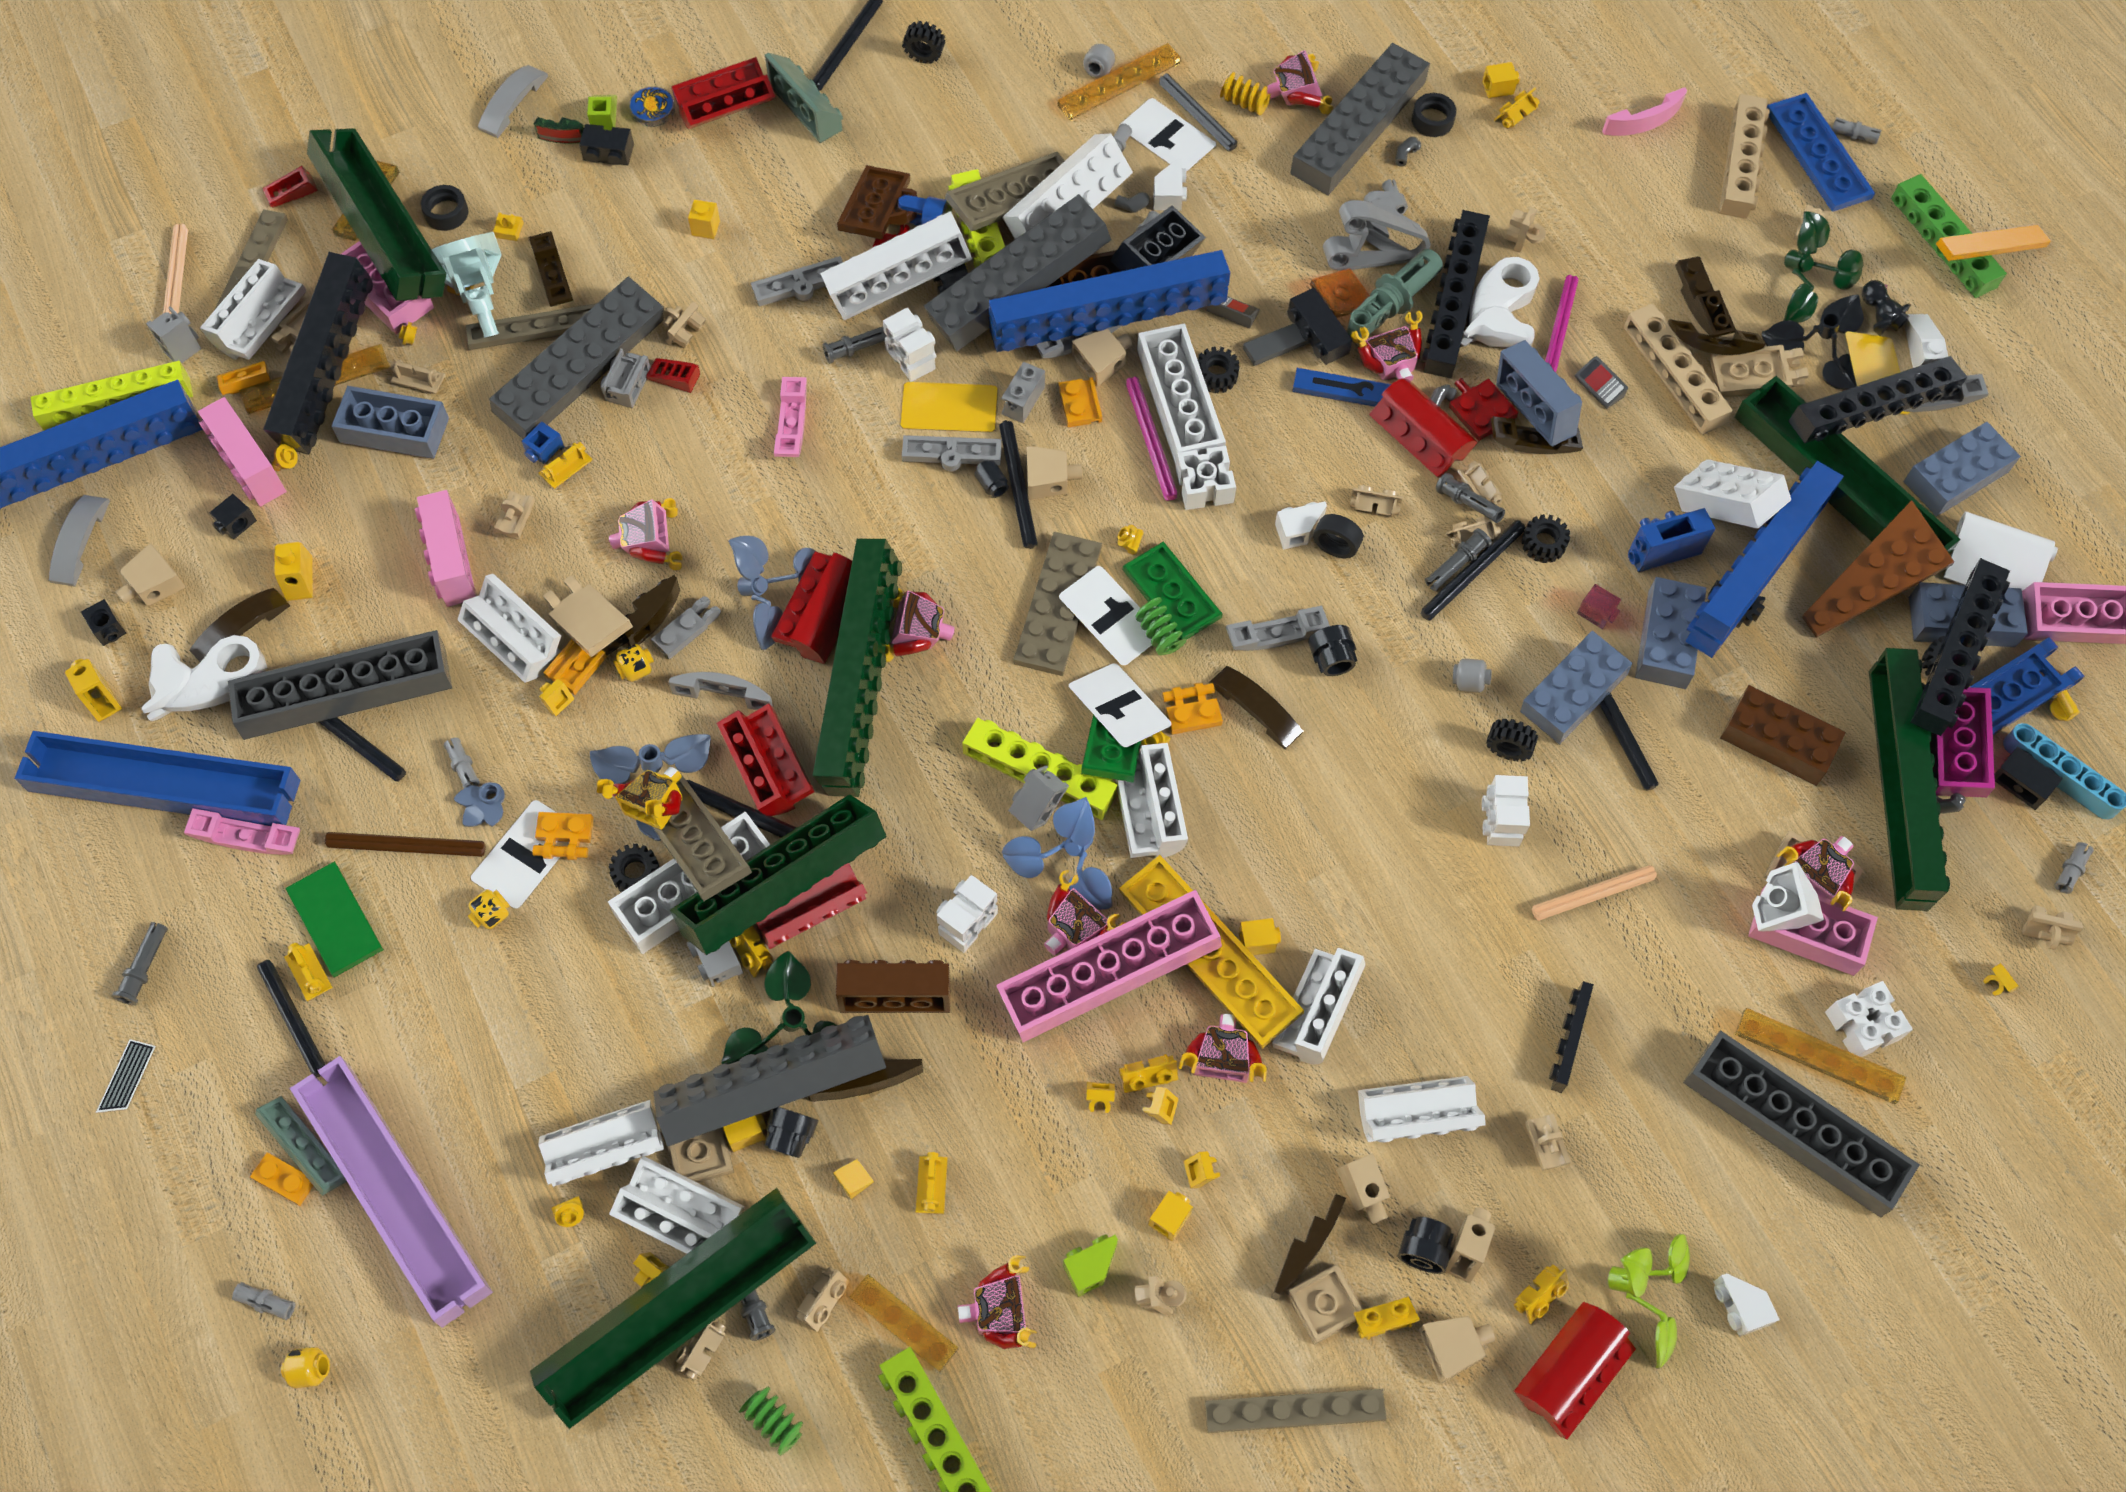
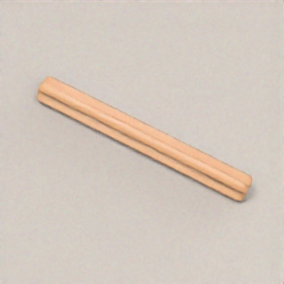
M175 224L173 226L163 314L167 312L171 314L168 307L173 308L179 313L188 229L185 224Z
M1648 865L1534 905L1532 913L1536 920H1542L1653 881L1657 877V873L1653 866Z

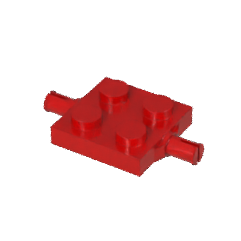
M1459 378L1454 383L1462 394L1450 402L1449 408L1478 442L1488 435H1493L1491 424L1493 416L1510 419L1517 418L1518 411L1489 378L1473 387H1469L1463 378Z

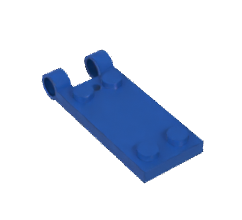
M2050 637L1970 686V688H1991L1993 735L2057 696L2058 693L2070 689L2085 677L2076 666L2060 675L2046 660L2048 656L2058 649V646Z

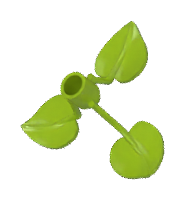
M1684 1234L1676 1235L1670 1244L1668 1253L1669 1267L1667 1269L1651 1270V1250L1642 1247L1621 1258L1620 1260L1625 1268L1613 1266L1608 1276V1286L1611 1290L1625 1292L1627 1299L1636 1301L1660 1317L1661 1321L1657 1324L1655 1336L1656 1369L1661 1368L1669 1360L1675 1349L1677 1325L1673 1317L1667 1318L1666 1313L1641 1299L1640 1296L1644 1294L1647 1288L1648 1276L1671 1275L1672 1282L1675 1284H1679L1684 1280L1690 1263L1689 1246Z

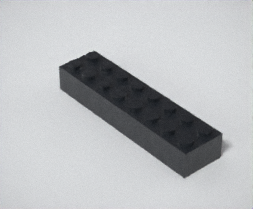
M333 252L328 253L263 428L278 445L286 444L294 448L296 452L309 455L312 447L316 445L317 432L325 420L327 405L333 398L335 383L341 376L343 361L348 357L351 339L356 335L359 317L364 313L367 295L371 293L373 288V279L355 257Z

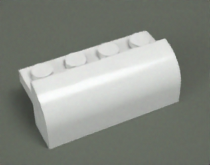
M258 259L203 323L200 329L208 340L227 356L235 360L238 357L250 360L307 290L303 284L285 278L277 265Z
M494 574L485 576L479 596L463 601L458 621L523 682L526 683L541 677L544 674L543 672L561 652L557 648L561 635Z
M1168 743L1142 745L1134 782L1115 779L1116 784H1118L1117 792L1130 857L1154 855L1156 858L1161 855L1165 858L1180 852L1185 847L1188 841Z
M1337 948L1335 955L1318 949L1314 950L1293 996V999L1303 1008L1304 1014L1273 1040V1048L1298 1056L1301 1062L1308 1064H1321L1364 970V956L1341 948Z
M1468 1076L1358 1090L1360 1115L1364 1134L1368 1142H1390L1393 1139L1403 1137L1414 1139L1425 1134L1444 1135L1449 1133V1131H1473L1479 1126H1485V1114L1477 1106L1475 1083Z
M650 1100L539 1137L538 1143L546 1165L544 1174L548 1185L552 1184V1186L561 1185L664 1149Z
M644 1156L640 1158L629 1185L620 1188L609 1215L688 1254L742 1214L745 1206Z

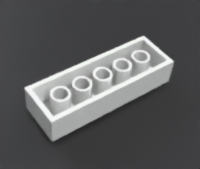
M1112 133L1095 134L1002 217L1015 239L1078 194L1094 209L1133 173Z
M950 211L939 215L923 225H918L902 235L895 236L879 246H874L872 249L854 256L837 266H833L820 274L843 320H846L972 260V257Z
M1185 323L1138 333L1137 351L1175 465L1178 452L1197 450L1198 455L1206 454V448L1225 446L1226 441Z
M746 812L721 827L745 861L770 846V843ZM673 858L609 900L608 904L637 948L644 954L679 930L670 909L697 893V891Z

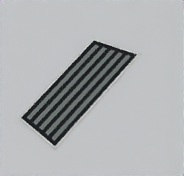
M129 1040L96 1113L128 1108L156 1046Z

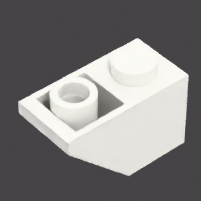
M1176 159L1154 177V210L1165 211L1173 205L1178 211H1181L1182 201L1187 200V187H1182V183H1186V169H1182V159Z
M1311 502L1305 506L1297 508L1287 507L1277 512L1275 526L1283 549L1308 544L1320 519L1325 515L1326 502Z
M1727 1273L1713 1281L1715 1284V1294L1718 1300L1724 1303L1728 1311V1322L1731 1328L1737 1331L1739 1337L1770 1326L1780 1320L1766 1291Z

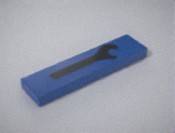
M1297 368L1292 392L1375 407L1383 398L1381 394L1391 384Z

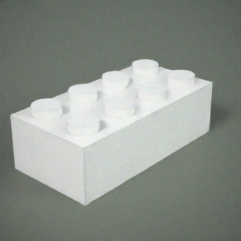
M1713 460L1703 461L1695 470L1674 486L1681 511L1688 513L1705 508L1710 518L1757 529L1791 501L1784 475Z

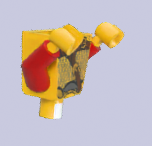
M669 767L663 775L647 770L635 780L626 784H614L612 780L600 779L597 782L596 792L602 793V796L606 799L615 797L624 815L662 830L670 817L678 814L680 811L683 796L676 783L682 776L673 767Z

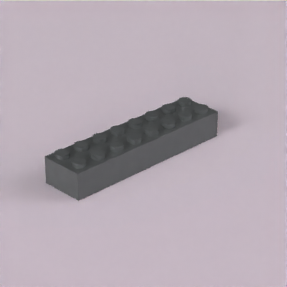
M1392 42L1293 155L1290 174L1329 196L1426 83L1430 63Z
M1078 194L929 301L924 307L931 321L952 347L959 351L989 329V300L1046 288L1111 241L1107 226Z
M628 276L490 397L491 412L522 439L541 421L548 425L610 369L611 361L614 357H617L620 349H623L624 355H626L664 321V306Z
M438 630L229 680L228 687L233 725L242 739L246 740L452 689V682L445 645Z
M869 1015L852 1017L846 1023L837 1026H827L820 1032L810 1036H799L793 1042L784 1045H774L765 1052L757 1055H746L740 1061L729 1065H718L712 1071L704 1074H693L684 1081L676 1084H665L658 1090L653 1091L656 1119L667 1146L669 1147L886 1068Z
M1721 1030L1710 1041L1683 1082L1880 1218L1894 1209L1920 1166L1913 1159Z

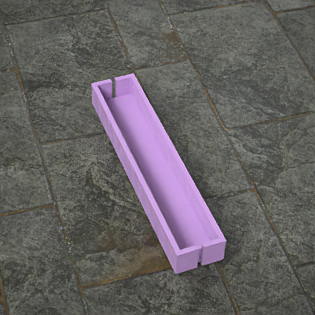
M339 1056L318 1070L328 1084L324 1086L311 1074L291 1087L290 1090L432 1320L443 1328L465 1312L462 1308L464 1305L471 1308L492 1294L493 1291L352 1068Z

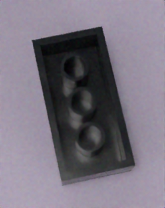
M1172 205L1125 239L1110 261L1122 272L1191 257L1206 237Z

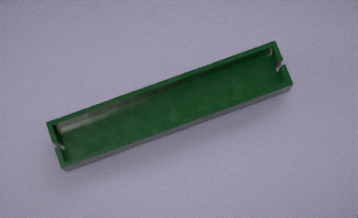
M355 128L335 129L332 152H330L332 136L330 129L309 130L308 157L395 300L417 299L418 296H421L422 299L443 297L447 273Z
M1777 376L1773 377L1761 386L1760 390L1757 389L1742 401L1734 418L1797 475L1801 476L1806 467L1811 469L1819 461L1844 476L1828 503L1870 541H1873L1911 500L1949 554L1961 540L1842 433L1826 436L1820 441L1814 440L1804 443L1788 421L1797 407L1807 402Z
M856 539L812 775L829 796L846 797L850 794L853 797H859L860 790L865 784L864 767L869 761L868 744L869 739H872L874 733L872 725L873 716L878 711L876 699L878 692L882 688L881 671L886 665L885 649L886 645L890 642L889 626L890 622L894 619L893 603L894 599L898 597V576L902 574V563L886 539Z
M1886 648L1868 672L1896 910L1929 911L1949 891L1950 879L1946 876L1947 854L1943 851L1942 847L1944 830L1939 823L1941 807L1936 799L1938 784L1937 779L1933 776L1934 755L1930 752L1931 732L1910 723L1925 687V684L1921 681L1922 661L1918 657V649Z
M775 1188L530 1370L534 1388L549 1406L552 1405L553 1411L567 1428L571 1429L817 1244L779 1189Z

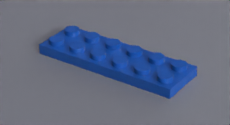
M1808 93L1767 105L1766 109L1770 110L1768 117L1832 212L1873 198L1875 195L1874 190Z

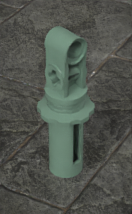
M1423 249L1394 276L1386 273L1381 278H1378L1375 285L1376 288L1371 292L1370 296L1351 313L1347 327L1349 336L1351 337L1352 332L1357 331L1358 336L1361 338L1360 328L1362 327L1367 328L1370 335L1387 318H1392L1397 313L1405 314L1413 307L1412 297L1442 271L1443 262L1440 256L1431 249Z

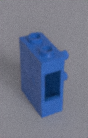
M1702 508L1676 516L1674 511H1668L1665 514L1666 519L1661 521L1659 518H1655L1652 521L1649 518L1642 519L1640 521L1641 526L1628 551L1631 564L1635 565L1638 573L1702 554L1716 529L1706 509Z

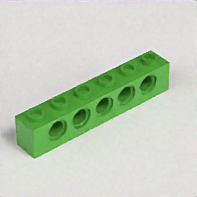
M1919 174L1899 183L1891 200L1936 251L1937 255L1942 258L1952 273L1959 278L1965 288L1975 298L1997 289L2007 273L1992 255L1948 261L1937 247L1936 243L1940 238L1973 233L1924 176Z

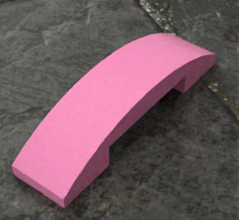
M1684 87L1665 95L1661 105L1631 115L1625 109L1607 116L1602 130L1603 134L1611 136L1633 135L1662 125L1680 109L1687 89Z
M782 377L781 407L778 434H776L774 457L800 456L806 412V377Z
M192 808L184 834L228 848L264 854L288 855L293 854L300 828L272 823V826L223 818L216 812Z

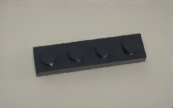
M1583 981L1578 989L1573 988L1569 999V1004L1573 1005L1571 1014H1566L1562 1029L1566 1030L1564 1039L1560 1038L1556 1048V1054L1560 1055L1558 1064H1553L1549 1079L1553 1080L1551 1087L1553 1091L1562 1093L1568 1086L1594 984Z

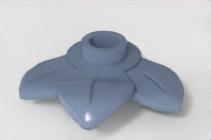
M492 782L485 783L481 787L471 785L461 790L454 797V801L466 807L463 815V825L465 827H474L482 824L484 821L491 827L496 825L503 816L504 811L501 803L504 801L505 792L499 784ZM490 794H496L494 798L488 799Z

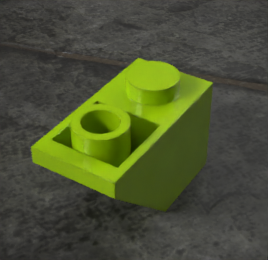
M593 95L588 97L587 116L589 124L604 126V130H612V127L616 126L617 95Z
M1107 1234L1102 1235L1092 1241V1246L1084 1250L1078 1247L1066 1254L1067 1258L1063 1259V1267L1077 1297L1104 1285L1117 1248L1118 1238L1116 1234L1108 1237Z

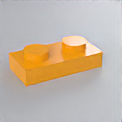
M265 361L217 375L218 387L222 395L228 393H238L242 389L251 386H261L270 381L268 367Z
M266 1152L250 1176L254 1181L301 1206L314 1187L303 1172Z

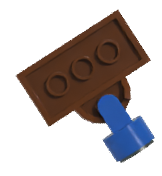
M866 165L837 222V231L883 239L889 225L907 223L916 226L923 225L939 215L950 211L952 213V207L946 199L931 196L927 199L917 197V191L907 188L910 183V173Z

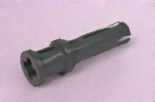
M880 327L851 338L843 336L841 340L830 344L827 342L823 343L822 348L826 360L831 364L834 363L835 359L844 356L851 357L855 351L885 341L887 335L884 333V328Z
M1445 473L1438 480L1436 491L1439 494L1448 495L1457 504H1466L1495 523L1503 519L1505 510L1471 491L1467 483L1458 482L1449 473Z
M1476 528L1473 531V535L1466 542L1458 544L1457 552L1429 577L1425 578L1426 585L1429 586L1434 580H1437L1430 587L1431 590L1437 591L1467 561H1474L1481 550L1492 545L1490 537L1483 530Z
M155 922L150 923L130 968L123 971L122 976L124 978L118 990L113 992L112 998L127 1005H137V996L141 987L148 981L147 971L168 930L166 926L157 923V926H155Z
M755 1289L741 1300L743 1306L741 1308V1315L743 1318H746L749 1325L751 1341L764 1339L776 1330L774 1325L770 1324L765 1311L767 1308L766 1303L759 1299Z

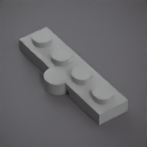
M841 256L752 282L751 287L758 306L760 307L793 296L802 301L811 299L813 290L826 287L820 273L843 263Z
M903 435L902 461L942 463V467L950 472L958 470L961 464H980L986 460L995 461L997 465H1000L1001 439Z

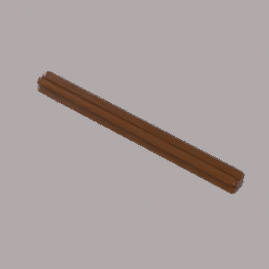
M328 832L325 836V845L328 848L478 857L484 856L486 844L483 841L341 832Z

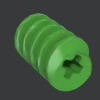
M1158 597L1140 608L1136 614V620L1142 622L1141 628L1146 631L1147 638L1152 639V646L1157 647L1156 653L1164 656L1176 652L1186 643L1187 639L1178 640L1183 633L1180 630L1173 632L1177 627V623L1168 624L1172 615L1167 614L1163 616L1167 607H1158L1162 602L1161 597Z
M768 1386L753 1394L740 1408L739 1413L746 1411L745 1420L748 1422L754 1420L753 1428L755 1430L763 1428L761 1432L762 1438L771 1437L769 1445L771 1447L779 1446L777 1453L781 1456L789 1451L801 1438L802 1434L799 1431L803 1422L800 1421L794 1425L791 1423L795 1416L794 1412L786 1416L783 1415L787 1405L783 1404L776 1407L775 1404L779 1397L775 1395L768 1399L767 1395L771 1389Z

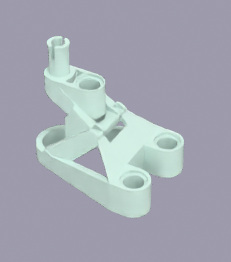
M494 232L471 236L432 249L447 273L445 284L454 288L456 294H460L463 303H468L472 315H477L484 338L499 334L491 310L494 309L491 295L494 294L492 283H494L493 275L502 256ZM483 282L485 285L472 290H465V287Z

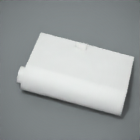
M1964 512L1955 532L1961 540L1951 554L1954 564L1946 568L1943 579L1966 585L1971 571L1979 559L1982 558L2010 570L2006 580L2010 582L2008 588H2022L2023 591L2033 582H2043L2048 564L2054 560L2058 548L2055 547V541L1969 512Z

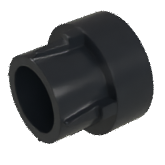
M1328 626L1316 631L1308 639L1315 664L1318 663L1320 672L1324 673V675L1339 676L1351 671L1358 661L1355 654L1356 646L1348 626Z
M782 1107L771 1109L767 1120L766 1131L768 1132L764 1147L800 1158L806 1143L809 1144L810 1138H813L819 1120Z
M1428 1217L1412 1218L1409 1230L1405 1231L1398 1258L1405 1264L1421 1271L1444 1274L1452 1251V1247H1450L1454 1235L1451 1233L1452 1229L1448 1225Z

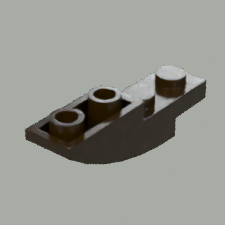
M1700 256L1678 260L1675 267L1683 284L1680 291L1699 325L1712 338L1735 333L1736 328L1719 290L1714 291Z
M675 575L661 580L656 587L647 593L640 594L632 602L635 612L627 614L625 617L630 620L633 627L602 649L606 656L626 643L629 646L633 644L640 645L663 623L671 612L681 591Z

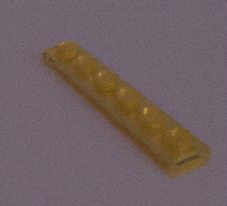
M1167 43L1058 99L1057 106L1071 121L1180 64L1181 57Z
M382 344L348 354V357L343 361L341 376L336 381L335 386L390 368ZM283 376L239 390L248 415L272 406Z
M1746 1008L1743 1011L1735 1033L1738 1037L1892 1104L1899 1102L1906 1076Z

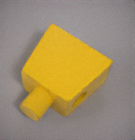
M301 542L275 545L274 574L285 599L292 601L313 598L312 555Z
M90 659L75 660L71 664V668L65 671L75 694L98 722L122 710L108 683ZM97 688L101 697L92 698L91 693Z

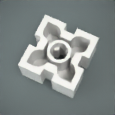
M907 307L883 320L884 333L887 335L885 337L886 350L895 362L898 361L901 365V370L911 382L935 370L936 353L934 351V344L936 342L930 331L926 332L922 328V322L918 315H913Z
M1226 446L1206 448V454L1198 455L1197 450L1177 453L1176 473L1179 485H1182L1181 494L1185 510L1204 508L1205 502L1213 501L1214 506L1234 503L1236 484L1233 472L1229 471L1230 460Z
M1495 775L1492 784H1488L1487 794L1482 797V811H1486V816H1488L1487 820L1483 821V835L1487 836V845L1520 846L1523 834H1526L1530 827L1529 806H1527V798L1529 796L1527 776Z
M973 875L966 881L962 880L954 890L956 896L952 900L943 901L936 912L937 923L940 924L938 926L939 935L963 953L977 939L980 931L985 929L998 914V905H996L997 893Z
M1883 981L1865 988L1857 996L1854 993L1836 1001L1825 1011L1835 1030L1843 1029L1847 1037L1843 1040V1043L1853 1060L1874 1052L1879 1046L1883 1048L1895 1043L1913 1030L1901 1010L1894 1012L1890 1005L1894 998Z

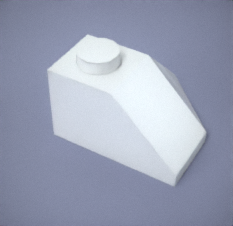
M1797 862L1770 871L1766 879L1767 885L1761 896L1757 895L1752 904L1758 931L1799 929L1824 920L1818 894Z

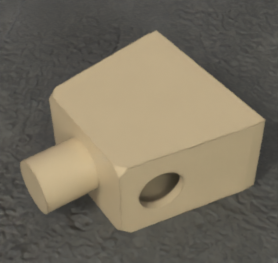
M1105 329L1073 340L1072 356L1089 377H1093L1094 384L1098 387L1125 366V350L1132 347V341L1127 334L1116 339L1110 330Z
M1027 446L1029 500L1067 493V480L1082 479V465H1067V453L1064 450Z
M150 543L120 570V573L128 583L115 592L125 604L139 596L146 605H152L186 587Z
M1373 1153L1336 1169L1356 1211L1365 1208L1372 1224L1388 1218L1381 1201L1390 1198ZM1366 1188H1367V1189L1369 1190V1192H1370V1197L1367 1196V1194H1366V1191H1365Z
M1475 1208L1473 1215L1466 1217L1452 1246L1446 1273L1468 1283L1472 1281L1485 1260L1495 1230V1226L1489 1223L1491 1218L1489 1211L1483 1208Z
M1469 1316L1426 1323L1419 1329L1440 1384L1480 1362L1486 1356L1482 1346L1495 1341L1494 1332L1489 1324L1474 1328Z

